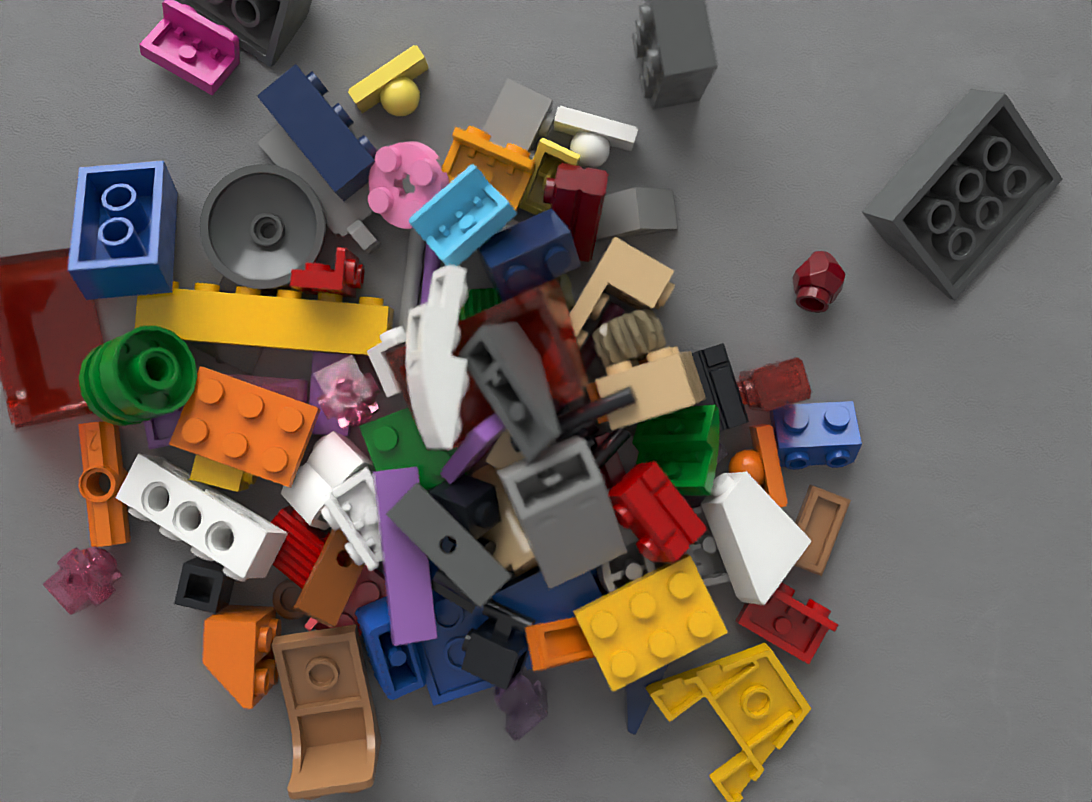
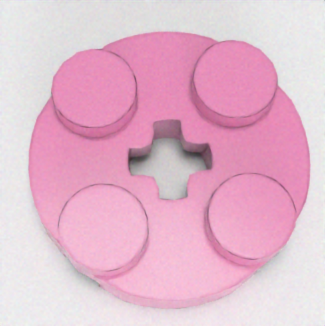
M400 142L380 148L376 152L375 163L371 166L369 173L370 192L368 194V204L372 211L381 214L387 222L396 227L412 229L409 218L450 183L447 172H442L439 163L436 161V159L440 158L435 151L419 142ZM408 174L410 176V183L415 186V191L406 194L403 188V179H406Z

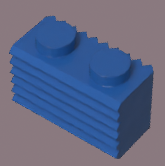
M387 596L357 608L355 615L358 618L357 622L360 625L361 635L364 638L363 642L366 645L367 655L370 658L369 662L372 665L376 680L388 699L395 700L424 687L427 682L415 642L396 646L392 644Z

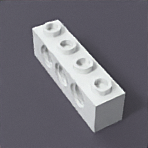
M138 453L116 496L118 500L130 507L128 512L131 515L160 525L159 532L176 541L183 540L192 546L190 551L194 555L204 560L217 561L224 566L222 571L235 580L245 582L247 578L266 577L288 535L287 532L210 485L189 480L190 473L167 459ZM168 495H169V496H170V499H169V503H168V505H167V498H168ZM201 513V523L198 525V516ZM231 532H233L234 534V542L232 546H230L229 537Z

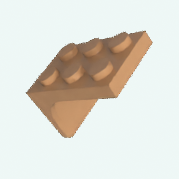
M357 624L274 637L271 645L288 712L293 743L292 773L287 788L289 798L293 800H313L323 795L342 792L358 793L370 788L375 780L381 735Z

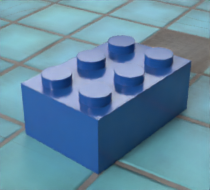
M164 161L79 167L68 272L86 300L172 292L178 192Z

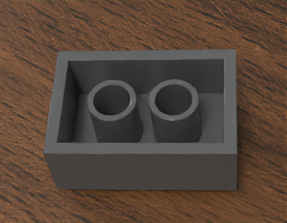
M645 0L643 5H639L640 19L635 21L636 33H632L636 58H643L644 73H640V84L644 99L650 98L652 110L700 101L718 67L706 1Z

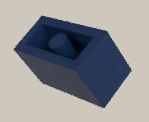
M552 208L494 234L476 249L487 278L503 302L581 266L571 232Z

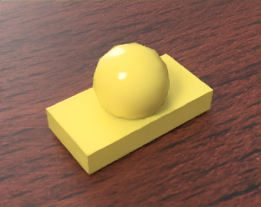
M413 45L349 88L348 93L362 114L379 102H381L382 107L389 114L403 117L412 114L420 101V91L413 79L429 69L426 59L418 46Z

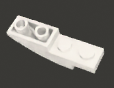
M448 265L433 272L428 304L425 303L409 310L406 332V370L411 405L425 445L428 449L433 450L452 449L453 442L457 440L461 430V419L458 416L460 401L466 394L469 384L468 374L465 373L468 360L451 356L460 338V328L457 326L459 309L464 305L468 292L467 284L464 283L466 269L454 265Z

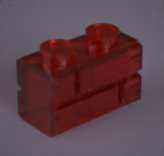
M798 357L781 359L764 364L763 366L741 371L738 376L739 381L737 385L743 404L754 411H769L783 407L786 404L810 399L812 393L803 361Z

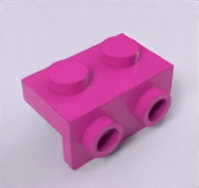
M164 0L162 2L164 18L139 44L141 55L213 96L240 64L239 38L229 28L217 25L203 17L189 5L181 4L175 0Z

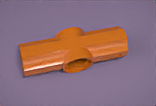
M105 421L78 424L83 473L79 478L78 487L80 494L86 499L91 547L112 546L131 542L127 505L116 498L128 474L123 467L119 426ZM102 473L106 474L111 482L108 493L104 492L99 485V478Z

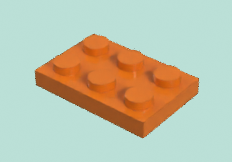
M200 366L197 372L194 392L183 407L168 445L291 488L321 409Z

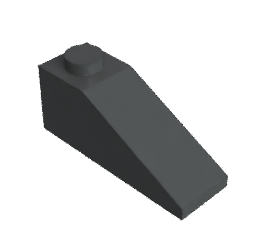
M517 322L481 326L458 355L461 359L468 360L466 368L527 461H533L560 435L541 357Z

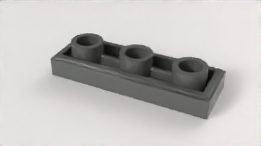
M416 483L386 513L479 608L512 576L419 483ZM447 536L453 537L457 542V548L453 553L446 552L442 547V542Z

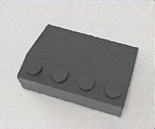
M970 89L862 213L888 244L948 298L956 300L1061 182L1062 177L1006 93Z

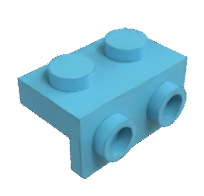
M470 165L411 216L409 223L446 266H458L467 260L491 236L502 230L506 223L518 213L487 181L481 171L475 165Z

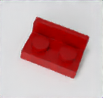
M337 247L335 270L331 269V266L327 264L305 263V270L291 269L290 286L309 295L328 293L342 295L345 298H356L357 289H362L364 285L365 268L363 264H359V258L347 248Z

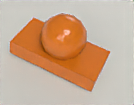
M769 424L749 426L753 450L744 449L737 452L730 460L728 473L747 472L780 508L786 507L788 501L773 426Z
M576 617L525 627L533 671L595 657Z

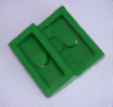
M716 405L687 406L638 422L632 444L639 451L635 465L656 462L681 495H711L719 448L720 421L718 407Z

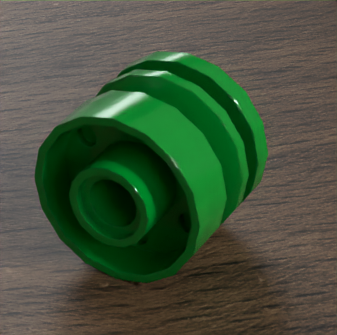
M140 326L93 348L83 360L79 374L81 395L89 409L103 421L118 426L137 425L182 407L193 394L197 380L195 359L187 344L174 332L159 326Z

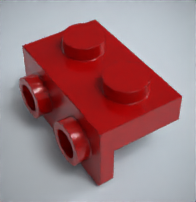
M783 582L780 583L765 605L744 604L735 622L808 665L828 630L830 629L835 632L839 626L828 619L831 610L810 598L806 605L792 598L796 590Z

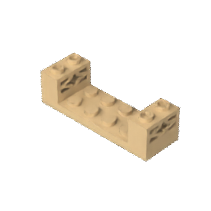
M614 237L542 362L548 388L553 392L556 391L567 372V369L560 366L567 353L576 356L589 334L582 329L587 318L589 317L596 321L610 296L603 293V291L637 310H652L653 308L659 310L660 307L664 306L675 287V284L669 281L674 270ZM506 429L498 438L485 462L500 470L524 459L525 456L521 451L517 453L514 450L510 439L511 435Z

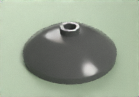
M256 164L245 166L229 173L214 186L202 208L200 237L208 259L224 277L247 288L257 290L277 289L290 284L291 269L305 270V263H316L325 242L326 218L317 194L300 176L279 166ZM269 225H275V236L270 239L265 238V228Z

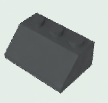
M175 0L181 4L189 5L198 14L217 25L229 28L239 38L240 47L269 67L277 62L307 18L312 0Z

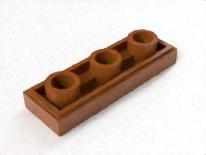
M341 528L335 531L332 529L293 608L329 627L336 626L365 565L363 563L358 566L349 555L345 544L350 541ZM338 553L342 554L345 559L343 567L337 563Z

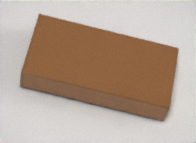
M809 485L795 524L812 542L794 566L820 576L823 575L851 500Z

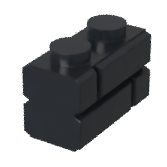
M724 343L692 353L706 399L690 406L716 405L719 409V432L748 423L749 419Z

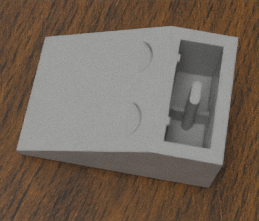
M573 435L547 447L533 461L528 462L524 458L496 471L549 589L627 553L604 482L584 439Z

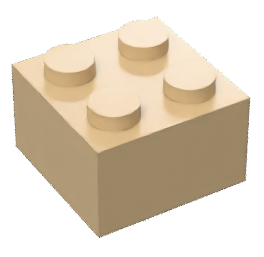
M678 346L667 347L646 354L648 363L639 365L638 360H628L605 368L607 376L595 380L601 398L628 386L632 387L637 398L636 403L607 415L611 430L705 400L706 396L691 351L679 352Z

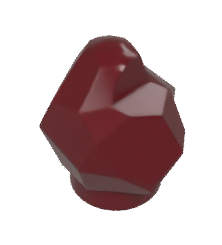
M826 251L813 252L796 269L792 277L794 292L797 295L795 302L806 311L815 313L827 311L829 304L835 301L843 288L846 274L830 253Z

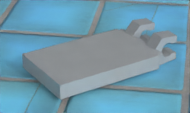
M323 96V98L328 102V104L331 107H333V105L328 101V99L325 96ZM280 124L257 142L276 166L294 172L310 185L322 204L326 225L338 238L341 236L344 238L350 233L369 255L381 245L363 223L373 213L368 204L369 182L344 202L328 185ZM349 127L350 131L354 134V136L357 139H359L360 137L356 134V132L351 127Z

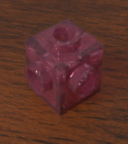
M353 355L314 373L323 392V395L317 397V400L327 420L336 417L342 430L349 426L357 427L363 425L373 417V414L379 412L375 397L380 395L381 392L370 372L362 374Z
M76 547L57 562L60 569L42 585L70 615H73L88 608L92 603L97 607L106 601L116 591L112 585L123 575L116 568L117 562L108 551L98 547H89L83 550Z

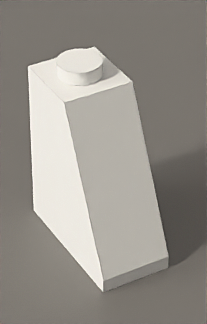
M747 472L723 473L714 479L712 493L706 496L701 506L736 597L744 603L765 605L812 541Z

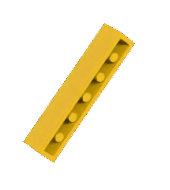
M173 281L171 293L137 295L135 329L140 326H159L174 332L183 341L369 356L367 350L382 343L379 336L392 329L394 309L389 306H383L384 299L375 297H359V304L344 303L343 296L337 294L318 293V300L302 299V292L292 290H277L276 297L261 296V290L244 286H236L235 293L220 292V285L195 283L194 290L179 289V282Z

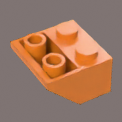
M228 605L204 620L202 663L243 708L253 709L267 695L273 685L277 684L279 679L271 644L274 637L281 636L282 624L281 619H276L274 607Z

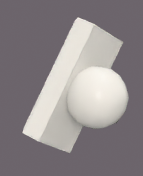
M564 106L557 108L554 119L555 131L573 136L570 142V151L580 155L579 166L583 168H596L606 162L610 154V146L631 152L638 132L635 126Z

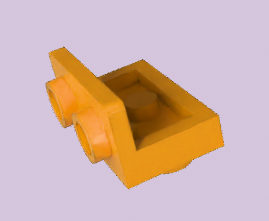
M468 126L466 131L455 127L452 133L454 140L441 168L442 172H447L449 182L451 183L470 165H475L487 181L517 212L535 171V161L529 159L531 153L511 143H507L505 148L490 142L491 135L476 127Z

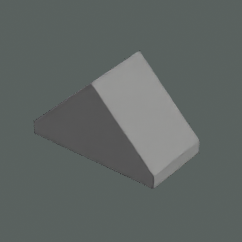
M634 187L606 195L597 233V241L613 239L614 237L623 238L676 231L678 228L673 190Z

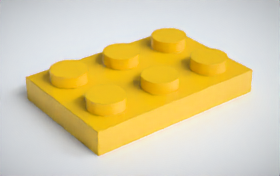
M685 554L677 561L667 563L573 611L612 692L728 633L689 554Z

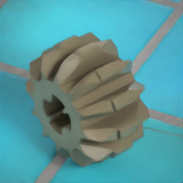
M650 309L636 310L629 314L625 313L623 316L602 324L592 334L597 356L606 368L628 360H645L647 358L646 354L663 349L666 345L665 332L660 319H657L654 311Z

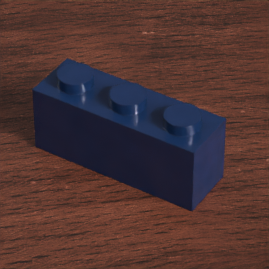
M295 64L260 92L257 97L333 191L345 202L369 182L370 168L375 163L374 159L377 150L365 135H362L359 139L354 136L349 129L354 122L339 103L331 107L323 98L329 91L315 73L311 71L308 75H305Z

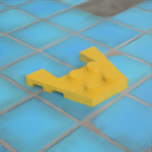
M766 643L723 657L645 687L669 722L703 697H706L742 748L738 754L709 774V777L727 802H741L743 797L740 793L751 779L755 782L765 770L762 765L775 748L780 750L812 709Z

